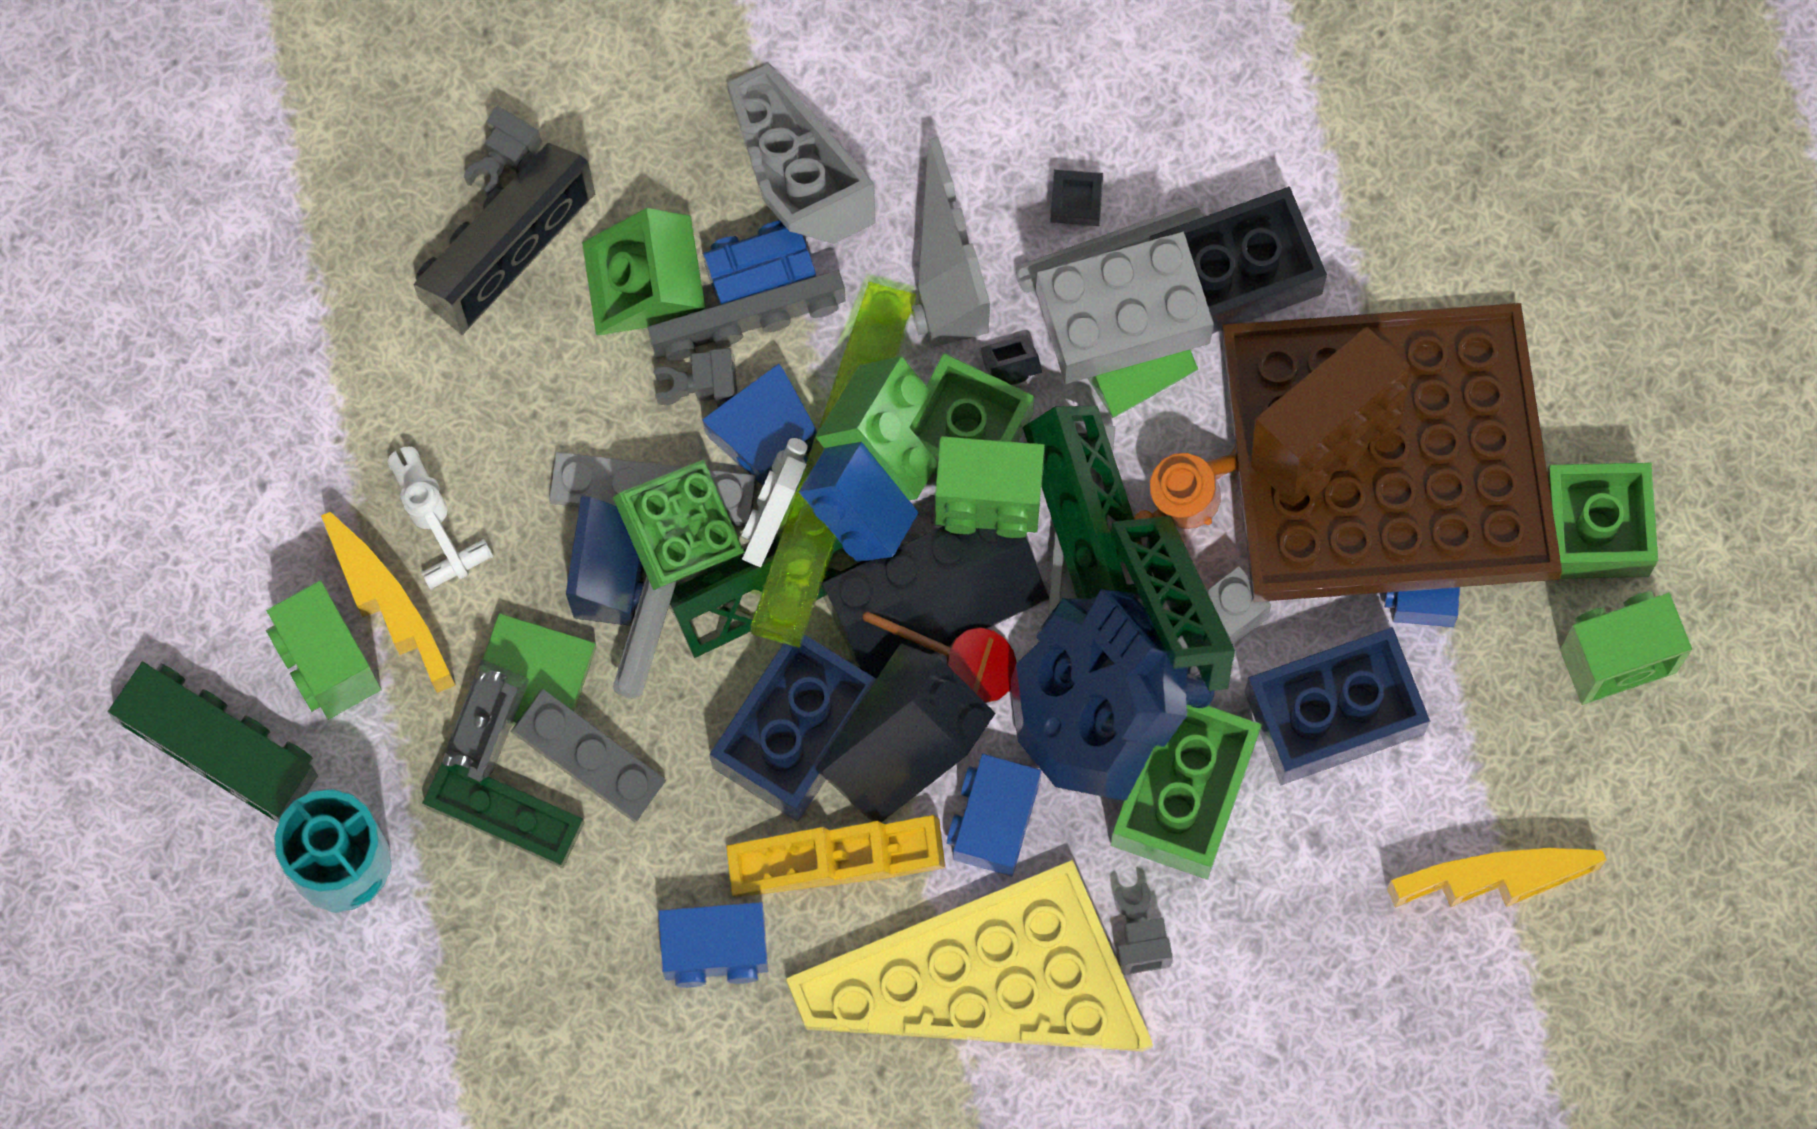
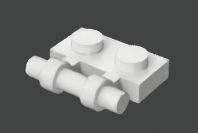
M792 438L788 441L785 450L779 451L772 464L773 471L769 472L757 498L758 511L752 510L741 537L750 540L742 560L758 567L762 566L805 469L806 464L803 457L807 451V445L804 441Z

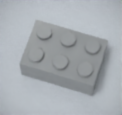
M1184 232L1037 272L1036 294L1065 384L1211 343L1214 323Z

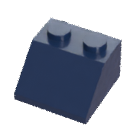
M581 495L566 588V597L573 618L632 626L644 582H641L642 563L617 506L594 497Z

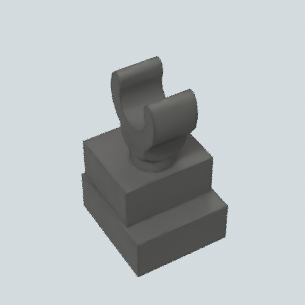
M498 105L486 121L491 132L485 142L489 154L484 156L480 162L471 164L464 174V179L468 186H471L479 175H489L491 177L490 182L484 189L487 197L500 186L499 177L503 172L505 164L517 170L520 162L530 152H537L543 143L536 128Z
M731 348L691 354L692 373L689 374L677 372L675 369L665 366L656 368L653 371L656 380H671L674 382V386L670 391L655 394L656 400L660 405L668 406L675 404L681 397L695 393L698 401L715 399L719 408L738 394L735 359Z
M1146 883L1141 885L1142 901L1136 905L1128 904L1124 900L1120 887H1117L1115 890L1116 908L1122 915H1125L1127 922L1124 930L1126 944L1117 947V961L1123 976L1169 968L1172 965L1173 955L1170 940L1167 937L1164 917L1148 920L1147 910L1151 901V891Z

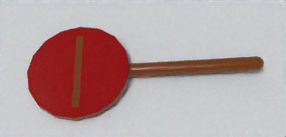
M871 612L863 613L862 618L864 621L946 656V664L985 703L998 701L1010 692V682L1017 663L1015 653L1007 640L994 630L984 628L967 630L954 639L949 647Z

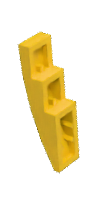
M331 512L321 515L361 616L366 617L381 611L399 655L418 648L436 693L455 686L429 628L399 582L372 550Z
M934 815L888 824L874 821L833 830L819 827L726 845L731 891L734 897L880 880L946 868L940 820Z
M1540 848L1493 852L1440 863L1392 879L1387 887V891L1396 908L1442 889L1451 908L1498 889L1505 906L1508 907L1601 869L1607 859L1603 850Z

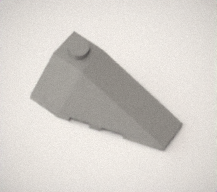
M769 63L727 83L730 99L763 201L789 231L835 244L875 224L874 182Z
M938 137L928 141L918 286L919 305L911 306L918 335H928L931 348L988 334L990 315L989 297L973 243L969 244L966 222L961 207L954 209L953 202L956 201L954 185Z

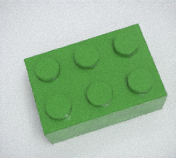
M1187 705V716L1165 747H1154L1127 800H1124L1113 831L1111 846L1208 880L1262 724L1211 706L1200 709Z

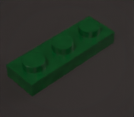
M443 762L441 763L422 802L424 807L564 868L585 824L583 818L488 776L481 782L467 776L469 769L458 764L446 766Z

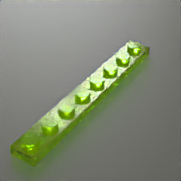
M868 282L817 433L859 365L898 357L912 316L911 306H915L916 294ZM816 438L814 439L751 623L752 635L799 648L801 647L837 539L826 524L814 514L812 507L799 493L825 449Z

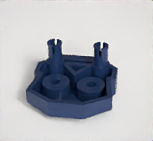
M1100 590L1098 596L1094 598H1062L1040 627L1036 636L1039 642L1016 663L1010 682L1017 741L1056 788L1119 800H1127L1154 747L1166 746L1187 716V705L1203 709L1212 702L1215 691H1208L1201 675L1187 674L1188 667L1173 668L1146 608L1132 593Z

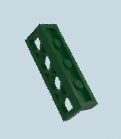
M1055 406L1022 428L1027 443L1044 444L1041 487L1077 598H1094L1098 596L1100 590L1132 593L1138 599L1140 596L1135 585L1126 583L1121 567L1123 559L1111 536V530L1105 518L1106 514H1108L1115 521L1134 520L1098 406ZM1074 421H1084L1090 439L1089 444L1078 435ZM1091 467L1102 476L1105 485L1104 491L1094 483L1090 472ZM1141 537L1130 538L1132 542L1143 546ZM1150 568L1146 573H1147V575H1150V576L1153 577V574H1152V571H1151V568Z
M814 516L776 534L761 567L742 560L745 549L744 553L677 581L669 609L676 618L693 657L697 658L822 598L823 582L868 561H861L842 571L828 567L834 552L843 548V546L826 524L817 516ZM799 568L813 572L807 588L796 593L782 589L790 572ZM753 590L768 594L762 609L752 614L737 611L744 594ZM708 611L722 616L716 631L700 639L696 638L689 622L690 620Z
M1171 516L1112 522L1111 536L1173 668L1197 666L1208 691L1228 689L1235 648ZM1148 536L1146 547L1132 542L1130 539ZM1150 568L1154 577L1146 573ZM1165 602L1167 603L1170 611L1163 608L1162 605ZM1181 636L1188 648L1182 649L1179 643Z

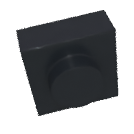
M1054 169L1050 223L1099 226L1104 173Z
M1028 334L980 347L987 373L1010 385L1022 383L1029 376L1042 373L1039 356Z

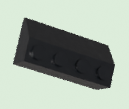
M549 142L538 153L536 151L530 152L520 162L516 170L517 175L505 188L499 186L490 193L483 204L484 210L472 223L469 221L464 222L455 230L449 241L450 246L439 258L431 257L421 266L415 277L417 281L413 284L418 299L463 336L595 196L589 163L584 157Z
M942 526L899 546L893 557L870 560L822 583L823 599L857 667L876 679L901 643L930 655L937 652L864 621L862 618L864 612H871L950 647L954 639L967 630L976 628L988 629L1049 600L1026 537H1003L998 535L995 529L976 528V531L971 534H957L945 530V526Z

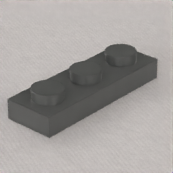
M544 689L538 692L510 731L633 822L638 821L666 782L665 778Z

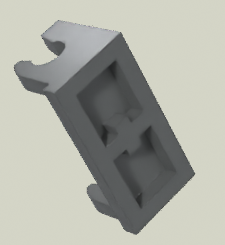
M484 659L481 660L442 760L443 764L446 766H453V764L464 766L469 769L467 776L480 782L493 773L530 679Z

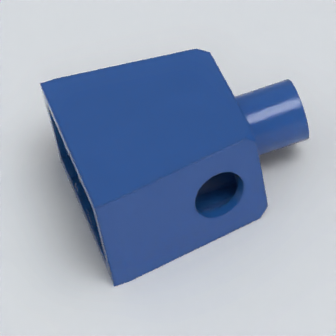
M780 364L773 367L702 419L704 431L708 438L747 473L755 475L756 481L762 486L769 472L773 471L772 464L779 451L785 450L788 441L792 438L800 439L807 445V451L803 457L806 466L795 490L797 493H799L814 468L806 454L819 445L818 440L815 438L817 431Z

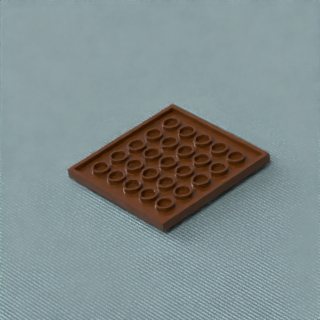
M1521 303L1223 325L1222 340L1253 602L1560 580L1562 566ZM1365 327H1368L1410 365L1407 383L1408 394L1405 397L1403 409L1404 418L1392 433L1387 436L1379 434L1368 444L1364 455L1350 467H1346L1343 464L1331 474L1329 483L1318 495L1312 498L1306 495L1296 505L1292 506L1251 467L1255 418Z

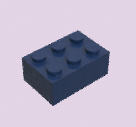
M1393 627L1250 676L1244 691L1255 721L1262 724L1260 734L1280 786L1424 736L1430 723L1429 716Z
M793 628L710 752L712 769L799 822L826 781L815 770L870 690L876 678Z

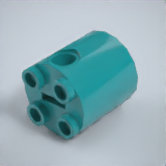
M334 789L312 791L295 800L280 817L274 835L275 856L285 875L298 893L315 907L333 913L355 910L372 901L385 886L392 868L390 846L368 807L353 795Z

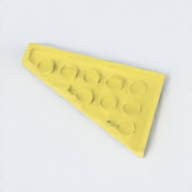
M1073 860L786 978V983L806 1030L1139 1052L1153 1047L1152 1040Z

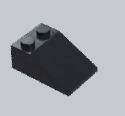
M901 643L815 770L868 819L873 822L879 821L882 823L965 758L996 713L942 659Z

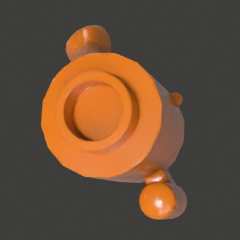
M1235 447L1229 455L1208 461L1189 453L1173 454L1163 459L1154 469L1150 479V494L1158 509L1153 513L1141 510L1137 512L1134 519L1171 516L1175 526L1183 529L1198 528L1204 524L1210 525L1221 503V491L1217 480L1227 473L1238 471Z

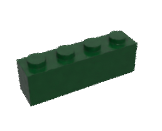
M142 661L107 711L112 719L128 731L279 823L280 817L295 800L306 795L318 778V774L313 766L310 765L313 757L289 741L282 748L269 740L267 737L270 731L253 718L245 715L240 722L227 714L225 710L228 705L209 691L202 689L200 694L197 695L182 686L186 679L167 665L160 663L157 669H154Z

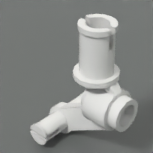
M403 447L400 450L407 462L406 466L402 464L396 451L390 455L387 461L401 488V501L406 512L417 527L433 531L447 556V559L421 571L430 590H433V588L456 576L459 579L468 576L467 570L494 556L484 538L460 552L456 551L441 524L447 515L448 509L446 502L439 493L440 489L437 481L428 476L418 451L414 447Z

